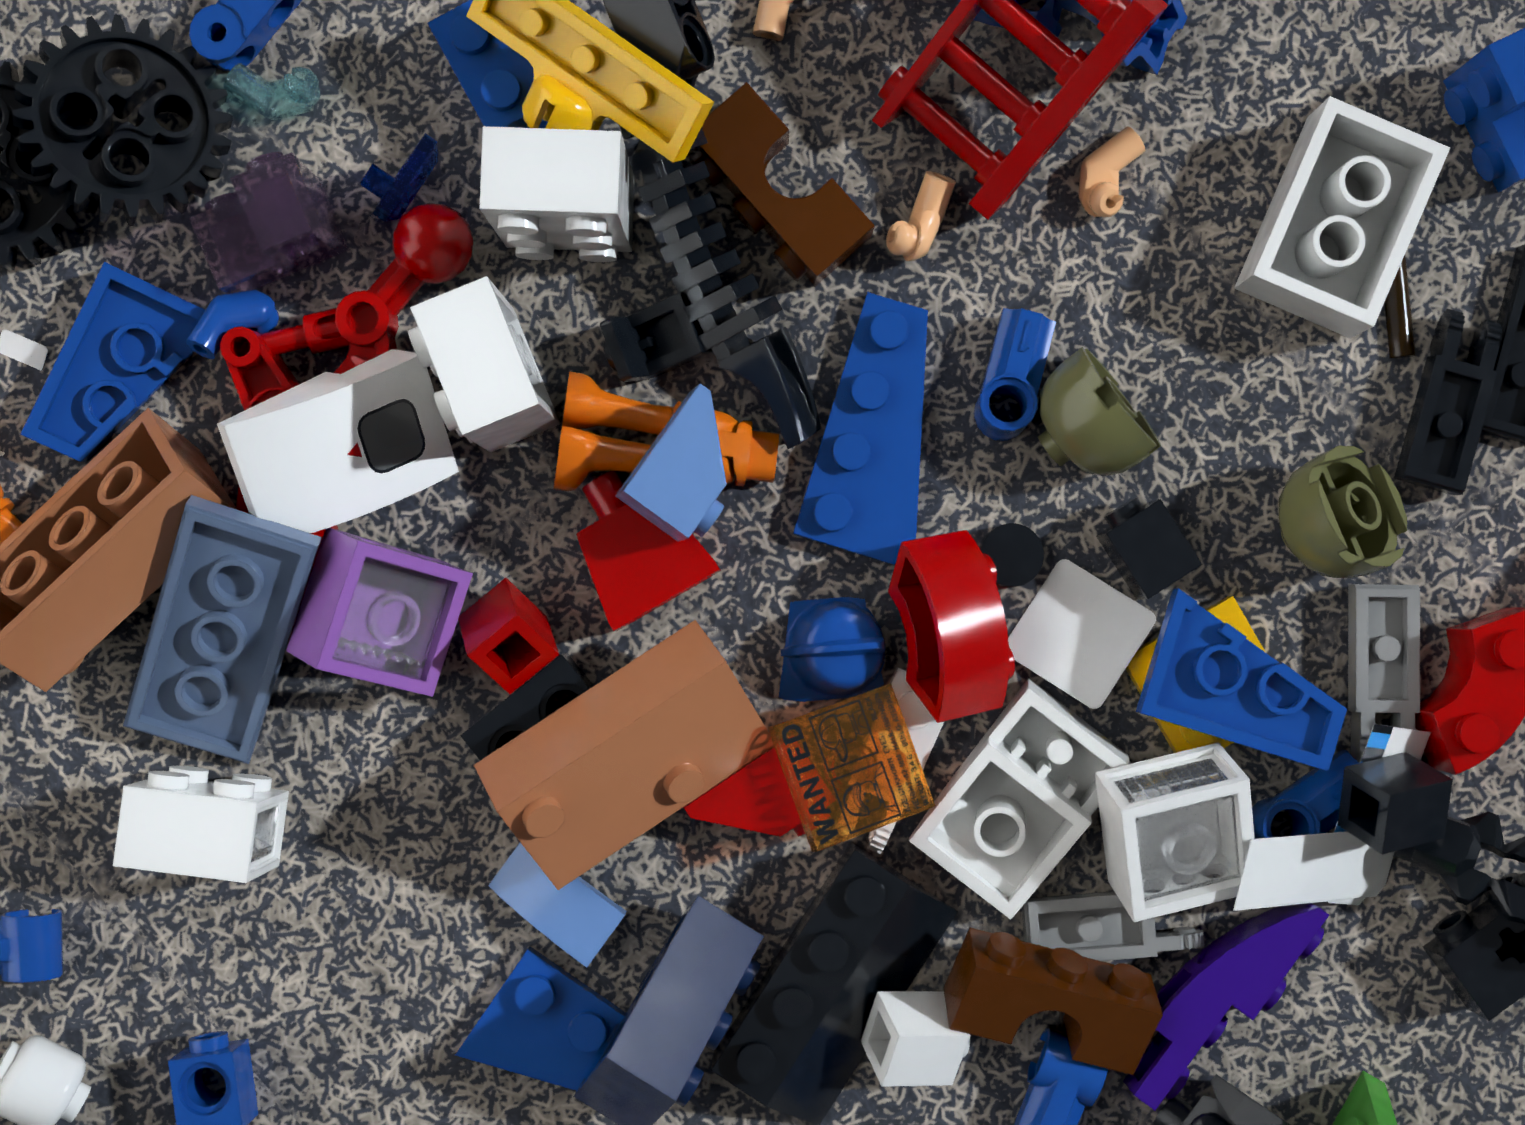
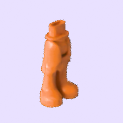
M569 372L553 489L562 491L576 490L588 474L593 471L611 470L632 473L651 446V444L602 436L581 429L604 426L659 435L682 402L678 401L674 407L629 399L602 390L588 375ZM714 410L726 483L728 484L733 481L734 472L735 486L743 487L746 479L773 483L777 463L779 434L752 430V421L743 420L739 423L731 415Z

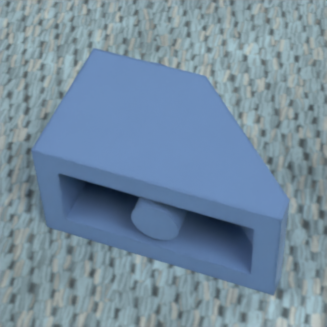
M699 384L687 394L615 495V497L678 542L688 539L693 532L700 537L704 536L724 508V505L716 500L727 483L712 395L709 389Z

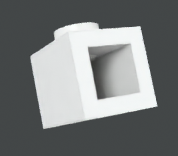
M877 991L861 1043L881 1087L953 1085L962 1058L969 1051L971 1035L949 1029L944 991Z

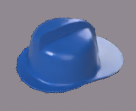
M839 597L790 602L785 648L781 649L783 665L778 697L785 700L802 702L855 698L873 693L884 684L881 671L884 666L886 644L881 626L866 607L865 599Z

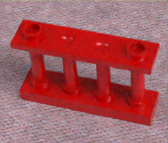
M961 0L911 68L907 70L903 65L900 66L883 85L878 96L885 103L873 117L872 121L882 128L898 118L904 110L977 172L974 179L982 187L968 204L989 220L1010 199L1169 6L1165 1L1075 0L1099 20L1096 28L1104 34L1103 38L1088 55L1081 48L1074 52L1014 0ZM981 9L1057 73L1054 80L1062 88L1048 106L1041 100H1037L1035 103L1031 102L959 40ZM942 61L1017 124L1013 130L1022 138L1008 155L1000 149L995 153L991 151L921 90Z

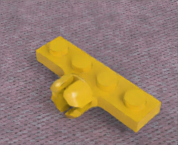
M473 0L466 15L470 20L527 59L533 67L534 80L522 104L523 120L529 128H538L543 119L548 122L545 129L599 130L604 119L610 118L669 161L675 163L685 160L714 104L713 100L569 0Z

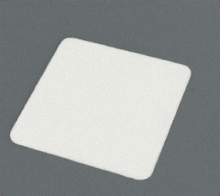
M1062 559L1057 562L1008 637L1009 648L1013 653L1014 660L1089 708L1097 709L1102 706L1156 622V616L1149 609L1067 559Z

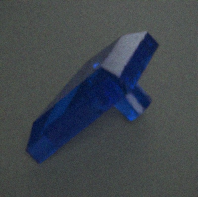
M425 133L395 177L374 163L371 165L359 184L380 198L370 214L371 218L381 224L395 222L401 218L438 163V141Z

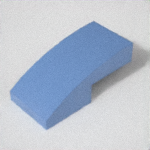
M521 842L488 885L526 921L586 968L627 912L581 877L576 878L560 890H557Z

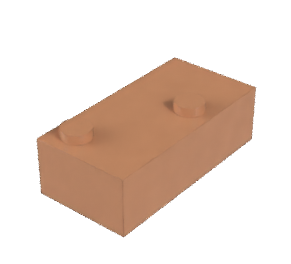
M150 408L141 413L0 544V664L44 692H47L64 675L75 671L85 656L163 584L185 504L191 495L236 509L202 452Z
M694 620L474 764V767L499 816L556 889L560 890L776 746V743L729 665L698 622Z

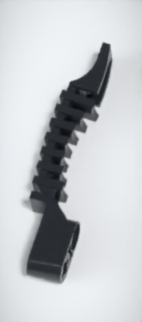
M603 0L613 28L619 36L692 87H695L699 74L714 66L715 56L712 42L695 0ZM619 125L625 140L636 137ZM702 127L690 150L708 143ZM639 139L635 154L629 156V163L633 172L641 170L645 185L638 188L644 204L652 201L656 215L648 220L655 234L663 233L667 246L661 248L660 252L666 264L674 262L678 276L672 278V282L678 294L685 291L691 305L685 307L684 310L690 322L698 319L704 331L703 334L698 336L704 351L711 348L718 360L719 368L743 376L758 388L772 410L787 449L801 444L822 429L807 375L786 326L753 343H750L744 330L781 311L782 308L776 296H773L739 315L736 314L731 303L760 287L753 273L725 287L723 286L719 274L740 264L741 261L735 248L715 258L711 257L707 246L727 235L721 222L700 229L697 216L716 208L715 202L710 192L690 200L686 188L710 176L705 162L683 168L681 161L672 163Z

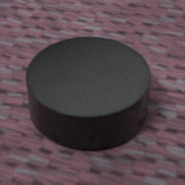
M1008 523L992 529L985 535L979 547L982 553L988 554L994 561L997 570L996 584L1004 587H1016L1030 582L1037 576L1044 561V550L1039 537L1030 528L1021 524Z

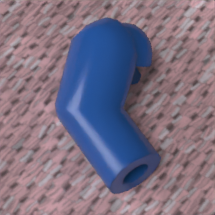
M258 290L218 295L209 303L186 340V344L191 350L202 357L215 359L220 351L223 335L234 327H245L253 331L258 330L260 334L272 331L279 321V313L275 308V302L270 296Z

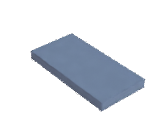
M191 495L185 504L123 726L249 764L322 537L277 522L257 518L255 515Z

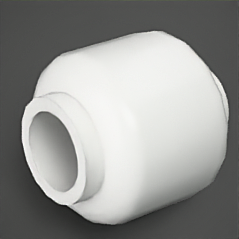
M39 1035L31 1036L22 1045L12 1041L0 1059V1117L17 1125H55L60 1118L71 1123L79 1113L91 1090V1086L81 1082L86 1068L84 1058L80 1054Z

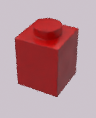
M504 578L458 618L467 656L509 694H512L559 655L547 616L507 578Z

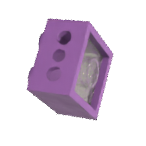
M333 528L325 529L286 651L318 670L433 697L473 573L433 557Z

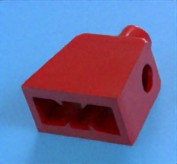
M609 471L582 488L599 520L582 529L576 535L607 621L613 631H618L721 570L693 534L688 539L678 542L615 497L623 484L616 471Z

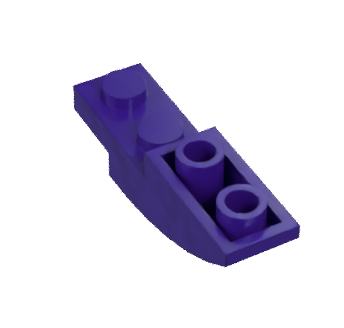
M1312 903L1279 906L1241 923L1214 940L1190 959L1157 993L1163 1013L1156 1028L1158 1033L1146 1048L1134 1075L1128 1074L1123 1080L1133 1095L1154 1111H1156L1164 1098L1168 1101L1176 1097L1188 1080L1190 1069L1187 1066L1200 1048H1209L1222 1035L1228 1022L1225 1014L1231 1006H1234L1251 1020H1254L1260 1010L1268 1011L1278 1002L1286 988L1284 977L1298 958H1307L1318 947L1324 935V928L1321 926L1329 917V914Z

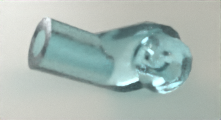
M239 63L231 69L224 81V89L270 120H279L307 113L320 99L319 80L314 72L305 67H293L292 75L288 73L282 79L268 82L242 63Z

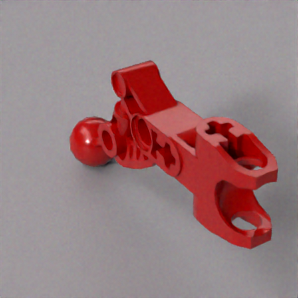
M427 203L416 206L401 216L394 230L392 248L395 259L367 291L352 292L341 300L337 308L304 315L302 319L303 324L264 334L245 327H234L228 330L222 337L220 351L226 361L244 411L300 384L279 354L307 347L310 348L313 354L349 346L345 360L333 372L342 374L391 349L397 350L395 337L399 327L397 315L424 283L439 284L452 280L465 270L472 257L474 240L470 226L462 215L443 204ZM239 487L236 509L249 513ZM336 525V526H333V527H330V528H333V529L338 530V526H337V525ZM325 529L311 533L322 537L319 544V548L323 539Z

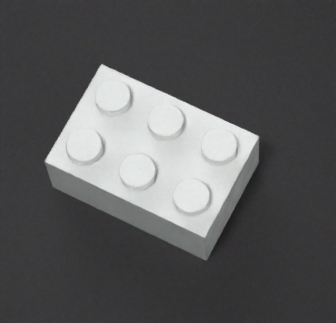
M1328 97L1306 119L1234 289L1348 338L1374 327L1450 147L1336 98Z
M483 126L479 209L507 248H516V257L529 260H549L554 258V249L579 250V259L613 262L617 260V252H632L635 177L629 163L621 131Z
M488 276L410 307L417 327L408 330V335L423 368L430 366L433 374L436 377L438 376L443 390L435 392L433 395L439 413L449 431L455 429L460 437L464 436L470 443L474 442L487 451L493 452L560 425L514 308Z

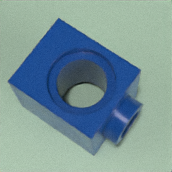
M227 1031L210 1032L189 1038V1047L184 1048L168 1060L176 1125H248L258 1115L249 1039L229 1041ZM203 1068L215 1069L223 1076L226 1084L224 1094L214 1093L205 1086L202 1078Z

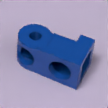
M218 0L216 5L204 7L195 14L189 31L192 46L210 64L222 71L234 72L244 69L254 60L302 0Z

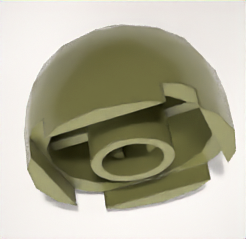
M1083 347L1063 361L1046 379L1039 394L1038 412L1046 431L1040 434L1038 439L1050 457L1059 466H1063L1070 460L1088 474L1108 476L1123 473L1149 457L1151 453L1161 447V443L1140 411L1136 413L1129 401L1118 389L1117 386L1119 384L1091 351Z
M1338 445L1305 463L1291 474L1279 497V525L1285 545L1308 569L1322 576L1355 578L1369 575L1392 565L1402 557L1405 549L1395 550L1397 535L1407 531V516L1401 496L1389 474L1380 464L1368 468L1363 461L1355 457L1364 453V451L1355 446Z

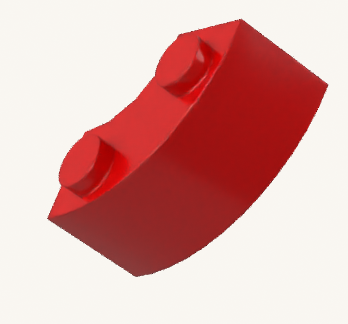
M967 530L901 542L888 593L899 610L906 633L908 650L906 681L937 723L1002 708L1008 679L1012 678L1015 672V660L1009 648L1005 614L996 585V566L988 554L982 553Z
M1525 607L1502 608L1446 629L1450 655L1445 676L1431 696L1420 702V713H1415L1416 730L1431 732L1424 752L1429 766L1434 769L1457 775L1476 766L1496 752L1512 736L1525 716Z

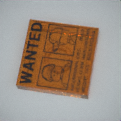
M891 683L768 727L812 852H818L936 806Z

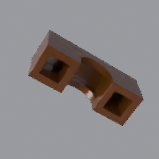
M747 82L707 116L702 125V130L708 143L693 149L695 153L689 157L692 165L704 161L710 174L704 180L712 187H715L722 181L737 198L731 205V208L743 224L754 234L764 229L779 245V248L773 252V255L795 281L798 282L802 277L806 276L816 287L872 237L875 225L833 178L815 193L803 198L785 197L770 186L765 176V170L771 159L789 144V129Z
M969 927L943 987L948 1024L951 1030L1012 1044L1020 1025L1028 1017L1043 1011H1059L1065 1013L1063 1021L1072 1060L1134 1075L1163 1016L1151 974L1142 972L1132 965L1124 963L1114 965L1083 957L1067 948L1052 949L1021 941L1009 933H990Z

